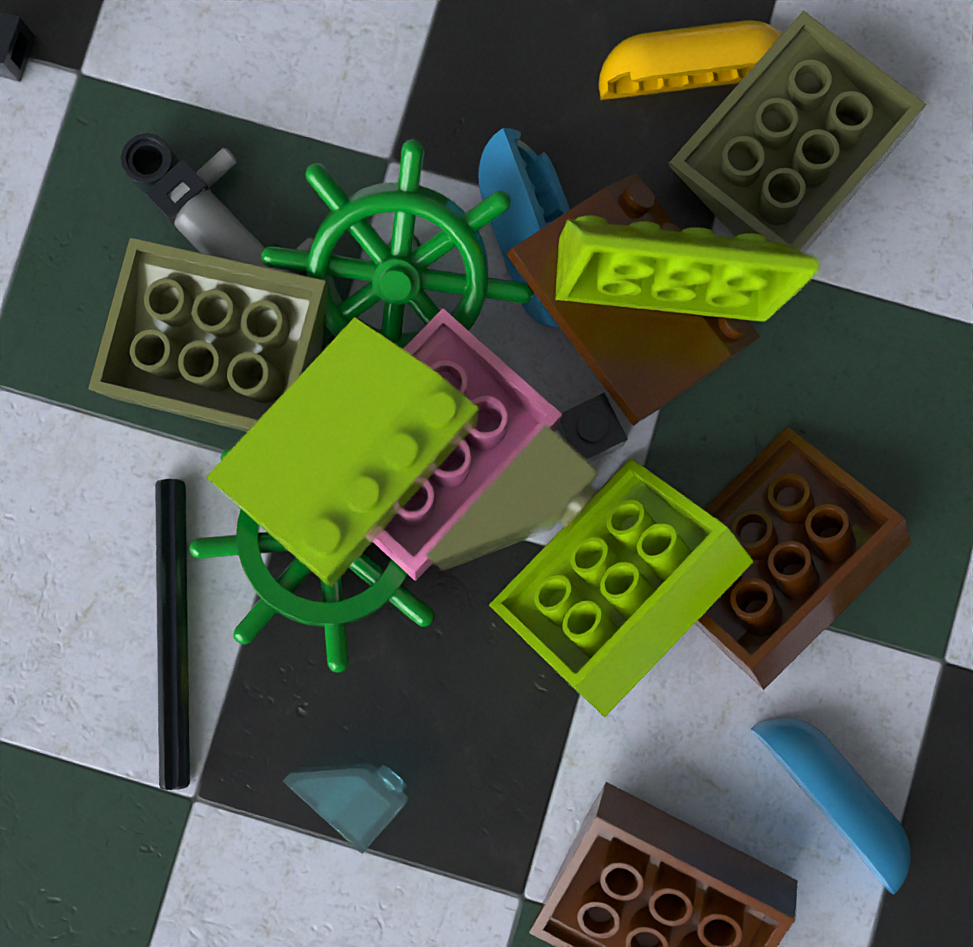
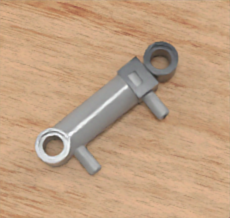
M150 133L136 135L123 147L121 163L127 176L200 253L297 275L301 273L300 271L266 266L261 260V253L265 247L210 190V187L237 163V159L227 148H222L195 172L183 159L179 161L166 141L158 135ZM153 158L163 159L158 171L147 175L142 173L147 161ZM308 237L296 249L310 251L314 239Z

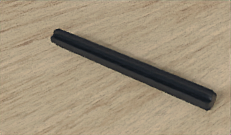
M180 479L158 480L155 484L159 786L165 790H180L188 787L190 784L186 485Z

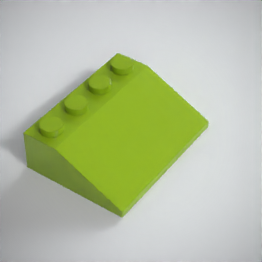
M581 216L575 220L568 219L559 238L555 300L766 322L819 271L820 259L785 243L766 241V238L759 234H740L732 238L714 236L713 231L706 228H688L678 232L661 230L658 224L652 222H635L629 226L607 224L606 219L598 216Z
M354 317L206 478L326 584L332 587L477 425L479 408L436 371Z
M630 458L594 495L567 528L564 526L489 606L605 718L754 561L727 526Z

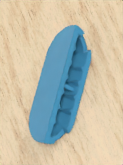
M502 128L489 140L481 156L479 188L482 201L496 191H504L510 196L511 204L508 210L490 223L511 280L527 283L506 254L511 248L568 212L570 208L555 168L547 154L543 152L538 156L527 144L520 140L521 132L510 128ZM535 293L529 303L522 304L525 311L538 323L548 327H559Z
M781 717L766 719L751 728L752 732L883 886L894 895L901 888L908 875L911 863V849L907 834L893 813L828 737L812 724L797 718Z

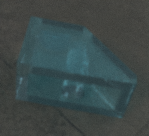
M371 763L298 767L283 780L291 790L362 854L406 805L409 799L402 792L406 784L385 765H382L379 770Z

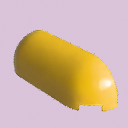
M743 20L634 35L618 44L606 58L599 78L601 100L740 83L783 33L774 26L761 21Z

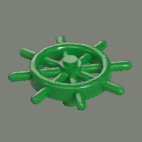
M414 139L406 141L402 147L398 182L372 185L347 196L323 165L312 164L306 170V179L331 211L320 225L310 251L268 246L263 249L261 260L268 267L307 272V277L324 280L329 283L322 342L332 335L337 337L354 317L360 320L358 316L383 300L384 309L381 329L375 328L362 320L360 321L401 349H404L420 332L402 333L405 304H409L425 325L440 311L424 290L462 295L459 303L450 315L468 331L479 317L485 298L521 304L529 303L533 299L534 292L527 283L488 277V258L479 230L508 210L511 204L510 196L504 191H496L465 213L446 196L432 189L420 186L424 148L419 141ZM395 212L392 238L389 245L385 243L368 222L367 217L380 213ZM416 216L422 217L442 229L422 245L418 237L414 235ZM348 230L372 260L333 255V250L341 236ZM457 246L464 261L466 274L428 269L427 267ZM332 276L369 281V283L342 301Z
M228 448L222 452L221 460L231 451L232 448ZM240 509L236 535L196 538L189 547L191 555L197 559L239 555L246 578L260 597V600L234 629V638L238 643L249 644L276 612L286 618L302 624L324 627L328 667L336 673L345 671L349 664L346 624L370 616L388 602H391L419 626L426 627L434 621L433 610L402 585L408 574L391 559L386 570H383L363 552L351 564L349 569L371 586L364 592L343 600L342 580L340 577L332 587L320 578L322 602L311 601L294 595L293 592L312 570L296 557L279 578L275 580L266 568L260 553L289 550L268 532H260V525L242 509Z

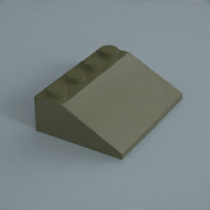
M803 10L669 162V167L734 236L747 233L759 234L764 236L766 241L785 243L805 253L912 130L927 104Z
M130 238L88 389L116 400L248 432L321 354L329 283L324 280Z
M545 425L431 548L426 556L445 571L550 531L558 522L567 528L596 494L597 491L590 484L598 474V471Z

